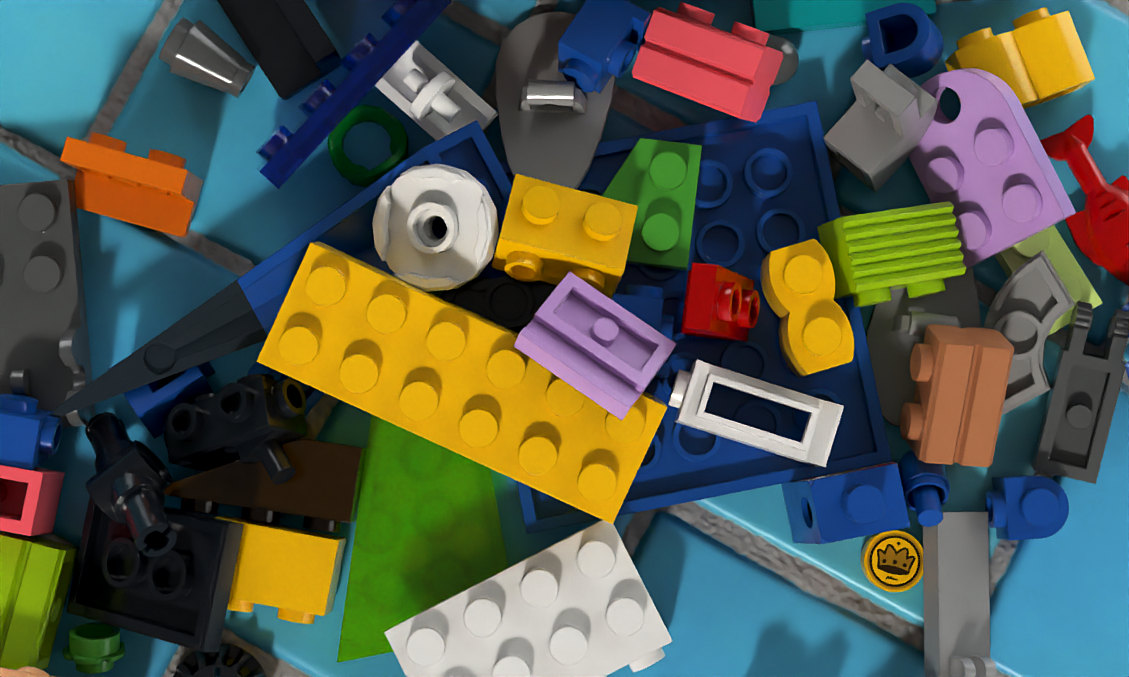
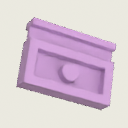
M570 271L538 309L527 327L521 330L514 344L515 348L620 420L625 418L630 408L644 392L676 346L675 342Z

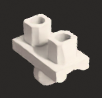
M415 38L390 69L373 84L436 141L476 120L484 131L498 115L489 104Z

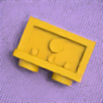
M515 174L492 267L505 271L509 276L520 281L534 282L539 280L559 285L570 271L608 298H612L625 270L638 206Z

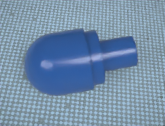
M910 450L898 462L906 505L916 511L919 524L926 527L938 525L943 520L941 507L946 503L950 491L945 464L924 463L918 460L914 452Z

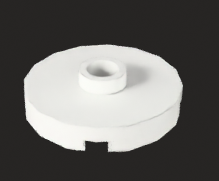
M445 164L414 166L400 174L402 176L397 178L392 185H388L378 198L372 221L374 244L381 260L387 262L389 268L396 273L393 275L397 279L425 292L457 289L477 278L493 258L499 236L497 209L485 186L467 171ZM438 216L444 219L447 227L446 234L441 239H438L432 230L433 221Z

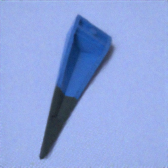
M476 120L417 151L256 267L56 407L53 415L63 416L265 341L310 242H322L391 275L396 274L389 268L386 261L381 260L375 248L372 221L378 198L386 187L392 185L397 178L402 176L400 174L414 166L445 164L470 173L485 186L497 209L500 235L512 186L478 121ZM440 216L436 217L432 224L433 233L438 239L443 238L447 230L446 223Z

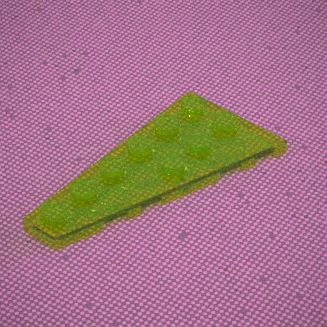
M443 290L430 291V293H433L439 297L443 292ZM372 414L337 663L394 652L384 633L386 629L509 567L491 469Z

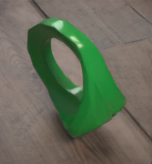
M361 105L346 110L330 127L327 145L332 163L342 177L353 185L367 188L408 158V136L403 124L381 107ZM363 122H373L381 125L391 138L389 148L392 156L370 171L362 165L353 164L344 152L346 134L354 126Z

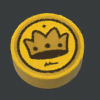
M892 530L874 534L864 544L860 557L861 568L865 577L874 586L888 592H903L915 586L923 576V548L912 535L903 531Z

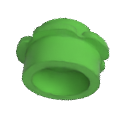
M88 623L76 626L69 631V646L63 649L62 654L66 660H74L77 671L96 674L111 670L114 667V661L124 657L126 650L124 649L125 644L120 641L119 627L105 623Z

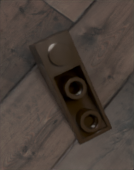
M297 439L282 445L296 470L295 475L285 483L274 484L261 461L245 464L237 460L173 482L164 490V495L182 497L180 509L217 514L219 503L243 507L241 516L243 519L279 523L280 513L304 516V528L339 533L341 522L352 523L358 520L369 448L310 439Z

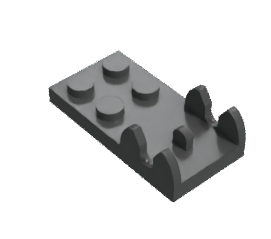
M65 179L0 185V394L32 397L38 400V409L55 411L57 406L93 382L74 180ZM95 404L63 416L55 415V417L62 418L63 428L88 426L89 420L96 416Z

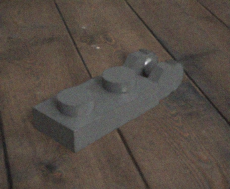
M1076 301L1066 334L1065 348L1060 347L1031 466L1036 471L1096 484L1125 372L1124 365L1126 363L1122 360L1129 334V312L1117 309L1113 313V317L1110 318L1107 326L1103 357L1083 352L1087 334L1093 320L1092 304Z

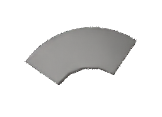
M1044 250L1027 260L1004 283L995 296L983 328L1000 331L1014 346L1002 415L1051 389V383L1044 366L1045 340L1055 321L1075 305V301Z

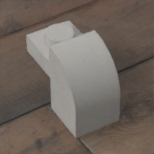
M866 60L850 78L857 101L823 138L830 157L876 193L904 163L921 141L934 118L938 100L893 65L889 64L882 71L869 60Z

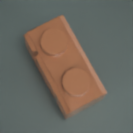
M926 325L924 343H916L914 345L910 358L911 378L913 381H917L913 403H904L900 416L901 437L906 440L918 460L934 464L953 465V463H958L962 466L989 467L992 465L1014 353V346L1000 331L976 327L960 328L950 325Z

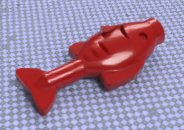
M1086 115L1065 131L1042 139L1040 142L1048 158L1055 161H1064L1068 164L1085 194L1084 210L1076 212V214L1065 219L1075 245L1093 264L1105 268L1116 279L1129 286V180L1126 176L1122 175L1111 185L1106 182L1088 151L1093 138L1094 119L1091 115Z

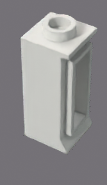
M698 359L692 363L690 372L678 370L668 401L669 406L678 408L674 422L815 467H826L844 408L843 405L815 398L705 363ZM713 382L809 412L801 442L704 412Z

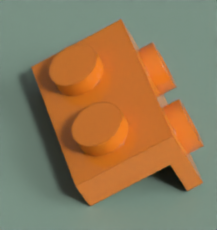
M90 132L88 142L67 136L60 161L77 169L74 180L76 208L182 238L188 235L204 181L189 170L184 169L187 161L185 158L156 149H150L148 158L125 153L126 142L95 132Z

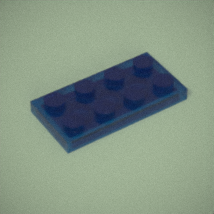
M396 0L380 17L388 25L380 36L376 39L369 32L340 60L339 63L347 70L334 85L327 79L321 81L300 103L298 108L305 114V117L290 132L284 125H280L256 151L264 160L256 170L279 189L446 9L452 0Z

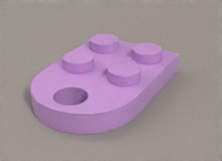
M962 68L937 74L920 86L938 100V105L929 128L909 155V159L931 203L950 201L954 205L952 214L957 218L955 226L959 230L957 238L962 242L960 251L964 254L962 262L967 268L975 266L1076 214L1025 110L1014 91L1005 81L985 70ZM946 87L953 89L958 94L961 102L960 114L954 121L948 119L940 107V97Z

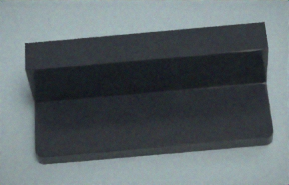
M217 0L282 100H288L344 64L304 0Z

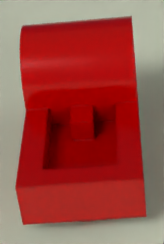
M692 262V270H689L687 275L680 333L696 337L747 342L749 328L756 326L760 311L759 293L754 290L755 281L717 264Z

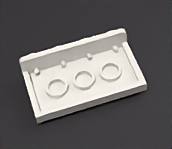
M600 520L384 631L406 677H607V675L628 664L632 672H637L653 665L666 656L662 647L673 642L614 524L604 520Z

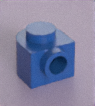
M896 3L865 13L869 33L868 36L862 37V50L865 61L869 60L882 71L891 64L908 78L923 75L938 63L944 47L943 36L938 27L920 7L911 3Z
M0 394V464L32 470L48 460L49 454L55 455L62 437V418L55 417L53 415L54 411L38 409V400L35 398L16 394Z
M1044 476L992 477L993 491L986 492L985 512H988L989 527L996 528L997 539L1011 541L1047 538L1057 533L1064 526L1069 514V502L1066 493L1057 482Z

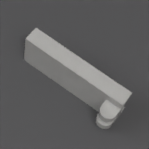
M944 511L942 512L943 520L938 525L931 527L923 526L925 677H996V665L992 658H990L988 512Z

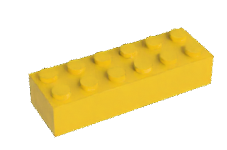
M310 242L256 361L610 524L614 523L667 410V406L662 399L644 391L630 408L625 418L620 420L515 348L514 344L519 333L433 293L425 292L397 279L394 275L322 242Z

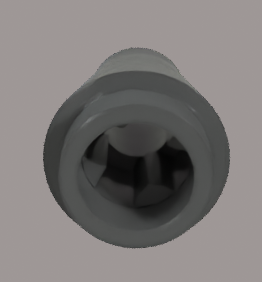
M184 17L179 20L170 33L159 56L160 60L171 66L170 73L224 93L228 92L236 98H239L256 69L255 66L248 63L244 57L201 20L193 23Z

